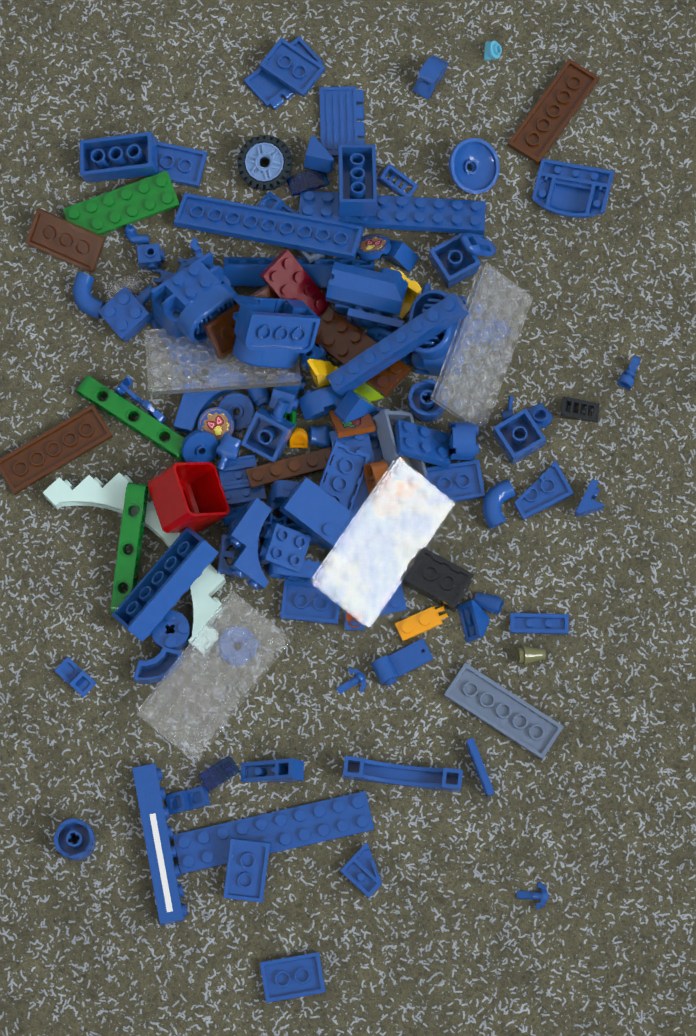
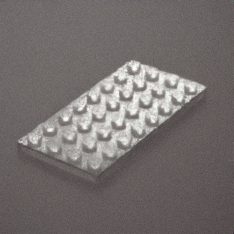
M487 262L480 263L465 304L470 314L459 320L431 396L432 401L463 422L478 424V432L483 433L486 430L533 300V296Z
M165 329L144 330L148 395L301 385L299 358L297 364L292 368L256 367L239 361L233 355V352L222 359L217 358L209 338L201 342H192L186 336L180 338L172 337Z
M396 457L312 577L310 583L364 626L371 628L410 571L416 558L420 555V551L423 547L427 546L455 505V502L403 459Z
M231 591L135 714L197 763L292 639L238 594Z

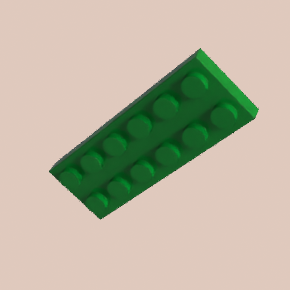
M166 170L66 207L63 211L66 220L103 235L179 207L180 204Z

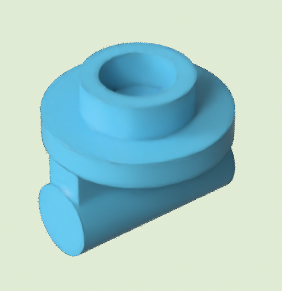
M497 41L485 42L484 60L498 59L502 52L500 44Z

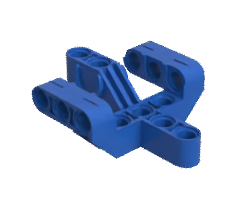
M288 480L275 481L272 484L267 505L272 510L261 528L259 534L260 542H264L263 533L265 529L270 525L278 523L310 537V545L320 546V549H327L325 545L296 523L287 524V516L279 511L299 482ZM273 511H277L280 518H276L273 515ZM239 518L229 524L227 528L228 534ZM311 559L304 560L299 572L291 571L273 563L263 565L266 577L314 583L323 582L324 563L311 561Z

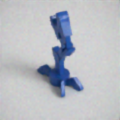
M193 237L190 247L196 256L187 260L178 259L177 261L181 265L175 274L204 256L195 237ZM155 269V273L161 274V277L159 279L153 278V282L162 284L175 274Z
M126 376L114 392L121 397L126 392L137 404H141L153 418L163 424L166 417L156 408L154 409L148 400L144 401L128 389L132 385V380L129 376Z

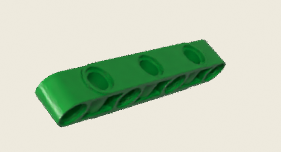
M86 375L75 390L81 397L85 396L84 399L112 417L115 416V419L142 437L146 436L145 439L174 458L177 457V460L183 461L181 449L185 438L92 377ZM101 395L108 396L105 401L98 400ZM133 415L139 416L137 421H130L129 419ZM167 435L170 439L167 442H162L160 440L161 437Z
M129 482L126 487L113 583L111 614L137 586L149 492L147 484ZM134 506H137L139 511L136 516L131 514V509ZM131 544L134 550L132 554L128 555L126 547ZM123 583L128 584L129 589L126 593L121 591Z

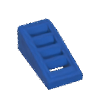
M391 164L386 166L377 179V182L405 197H411L419 186ZM388 173H391L392 175L389 180L385 178ZM396 176L398 180L393 184L392 181ZM401 181H404L405 183L401 189L397 187ZM408 184L413 187L409 193L404 192Z

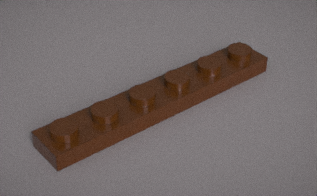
M332 447L246 469L245 472L250 489L273 484L277 480H288L324 470Z

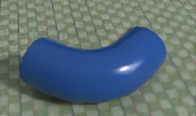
M77 272L72 289L74 302L85 314L100 319L101 315L98 311L106 303L94 298L91 294V287L95 279L85 273Z
M508 479L493 486L484 497L482 511L489 529L506 522L501 510L502 504L506 500L515 497L513 486Z

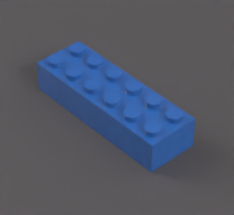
M187 526L113 612L112 616L143 642L157 624L164 619L169 610L176 605L181 596L189 590L193 582L201 576L204 569L214 561L219 552Z

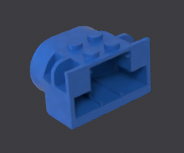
M210 251L151 290L153 318L172 337L181 338L186 336L192 342H201L208 338L203 325L236 305L237 302L233 298L234 295H239L231 288L229 279L224 275V269L220 265L215 266L213 264V253Z
M437 289L421 293L412 303L408 322L449 295ZM459 296L471 314V305L464 296ZM470 314L429 341H426L420 347L416 346L413 349L412 363L415 366V374L459 378Z
M234 295L233 299L240 305L239 312L233 313V319L236 321L234 328L236 338L232 352L239 361L256 367L292 368L297 364L300 353H307L313 348L321 319L302 300Z

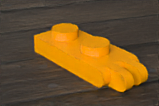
M435 606L395 623L402 641L404 642L443 624L442 620L447 618L448 615L445 613L439 616L438 613L445 611L444 606L437 609Z

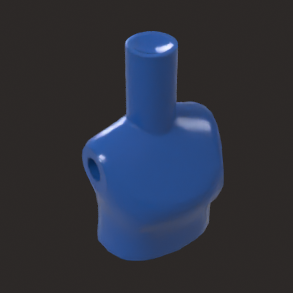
M310 426L308 430V445L329 448L331 445L330 427Z
M224 434L216 450V454L221 457L216 467L217 469L224 471L228 460H236L242 443L241 440Z

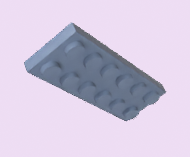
M467 663L463 665L444 694L446 698L541 760H543L564 726Z

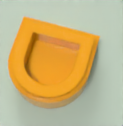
M301 428L294 429L289 438V448H308V433Z

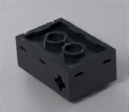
M423 547L420 555L411 563L410 571L404 579V585L455 613L473 581L474 574Z

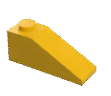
M307 360L312 379L318 389L330 386L326 376L337 370L338 367H333L330 361Z

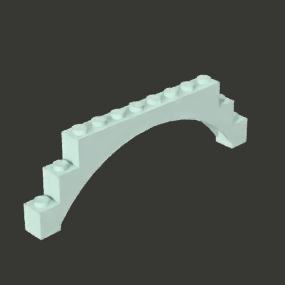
M118 473L102 488L103 483L97 477L93 479L88 475L74 488L68 480L63 481L59 477L43 492V495L57 510L63 506L78 505L105 508L123 514L126 487L129 482L133 483V481L127 475L122 476ZM147 501L144 526L153 531L170 547L181 533L164 532L153 501L150 503ZM134 506L131 509V514L136 516L139 511L138 507ZM211 563L190 586L193 602L192 637L188 642L202 657L219 640L217 637L219 635L212 626L209 628L207 626L223 612L221 608L222 603L216 597L211 598V596L226 583L224 578L226 575L217 573L218 568L215 569Z

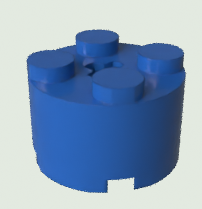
M424 379L414 384L410 389L408 398L410 412L420 421H436L445 411L446 392L439 382L432 379Z
M449 422L448 429H451V433L447 434L449 454L451 455L450 460H473L476 454H479V443H476V436H478L479 431L478 424L473 422Z
M169 610L164 619L152 630L151 635L159 649L162 650L163 647L180 651L189 643L191 629L188 620L183 614ZM174 628V632H175V633H174V634H172V633H169V634H168L167 630H168V629L172 630V629Z
M68 819L62 822L56 830L54 844L64 858L71 861H81L89 857L94 851L96 836L86 822L79 819ZM73 836L80 838L77 840V844L70 842L73 840Z

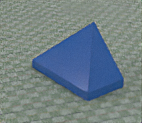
M474 600L459 605L458 610L466 643L482 638L490 622L488 614Z

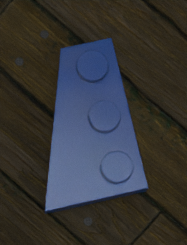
M555 461L514 502V505L522 520H525L573 496L574 492Z

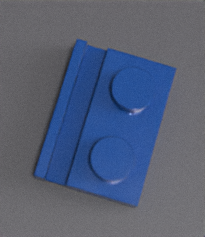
M255 454L240 456L234 461L228 460L224 471L219 470L222 487L248 483L245 471L246 469L257 467Z

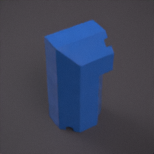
M334 262L331 271L332 275L327 287V302L352 308L360 307L369 312L377 311L386 316L400 315L408 287V282L404 281L400 271L383 268L380 272Z

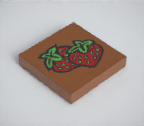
M335 410L329 411V418L338 438L375 432V424L370 414L344 424L334 414Z

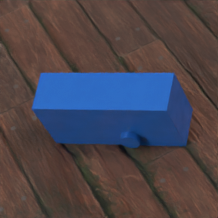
M152 132L80 140V176L86 183L158 174L157 139Z
M338 145L339 216H377L376 145Z
M307 477L299 482L279 509V511L339 557L347 554L368 525Z

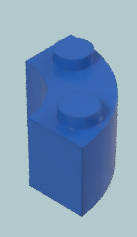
M281 370L277 384L272 392L269 408L274 409L278 399L282 398L290 403L286 413H292L293 410H297L300 391L304 392L307 383L304 380L305 376Z
M331 384L318 390L311 389L304 392V396L299 398L304 419L316 420L329 415V411L335 410L345 396L342 397L337 394Z
M163 647L155 658L147 661L139 660L133 678L135 683L154 684L165 680L177 670L182 662L183 653Z

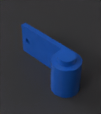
M422 638L390 656L385 655L371 663V666L381 685L386 684V686H390L397 682L396 678L434 658L425 640Z

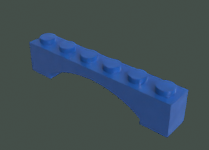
M345 756L343 779L458 793L461 791L463 770L407 766L352 756Z

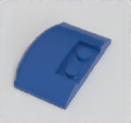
M542 158L532 200L543 209L565 217L587 218L604 214L615 172Z

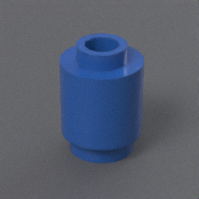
M253 379L248 382L246 390L253 404L257 405L258 408L268 405L271 395L263 380Z

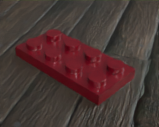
M284 249L259 275L278 299L302 300L317 316L331 304L326 301L324 294L287 249Z

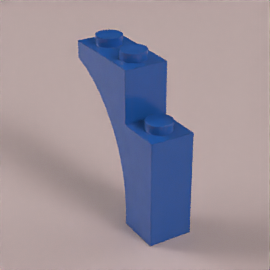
M217 367L216 369L211 368L205 388L196 383H192V385L186 384L175 419L174 430L186 434L194 432L200 415L213 401L229 392L245 390L248 386V377L239 372L229 373L226 369Z
M258 498L251 500L226 536L230 539V544L236 548H242L229 568L233 570L232 573L238 578L243 577L247 580V584L255 590L264 589L269 583L259 562L258 540L263 523L272 508Z

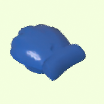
M542 403L527 409L539 428H546L551 423L552 414L544 408Z

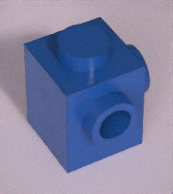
M159 243L137 245L140 269L147 268V270L152 271L162 267V261H165L164 249H160Z

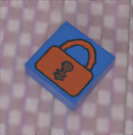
M364 610L345 611V631L365 630Z

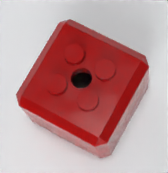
M211 462L174 463L152 478L148 483L162 530L166 533H182L187 526L194 532L204 531L229 514L230 508L216 467Z

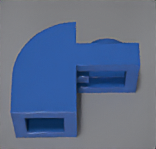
M435 55L430 56L418 74V80L413 88V92L426 99H430L437 83L443 78L449 63Z

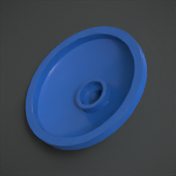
M469 138L459 142L452 150L449 159V172L456 186L469 194L484 193L493 187L498 179L500 170L499 159L494 148L479 138Z

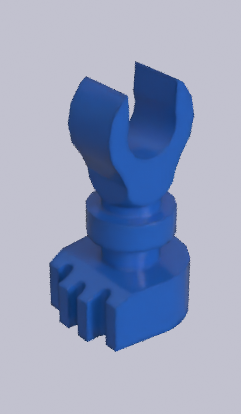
M633 356L628 369L625 370L624 374L617 381L619 386L631 390L634 383L633 378L636 375L635 372L641 358Z

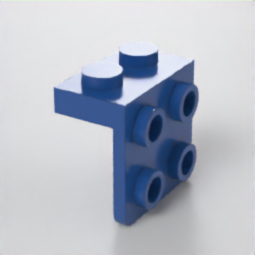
M278 523L268 526L263 533V538H265L263 545L258 550L260 564L273 563L294 572L301 571L310 537Z

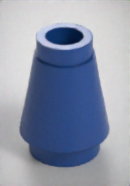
M477 592L474 601L492 614H499L501 612L504 600L500 596Z

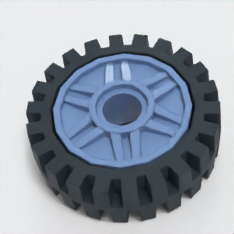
M258 135L257 137H252L251 140L245 142V145L241 147L237 165L242 179L249 186L257 190L268 191L281 187L291 175L293 160L290 150L280 139L271 135ZM265 158L269 159V166L261 167V161Z

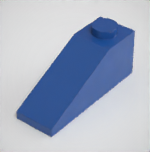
M289 758L241 763V782L304 781V761Z

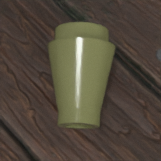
M522 645L516 650V659L518 663L523 665L545 660L546 651L545 648Z

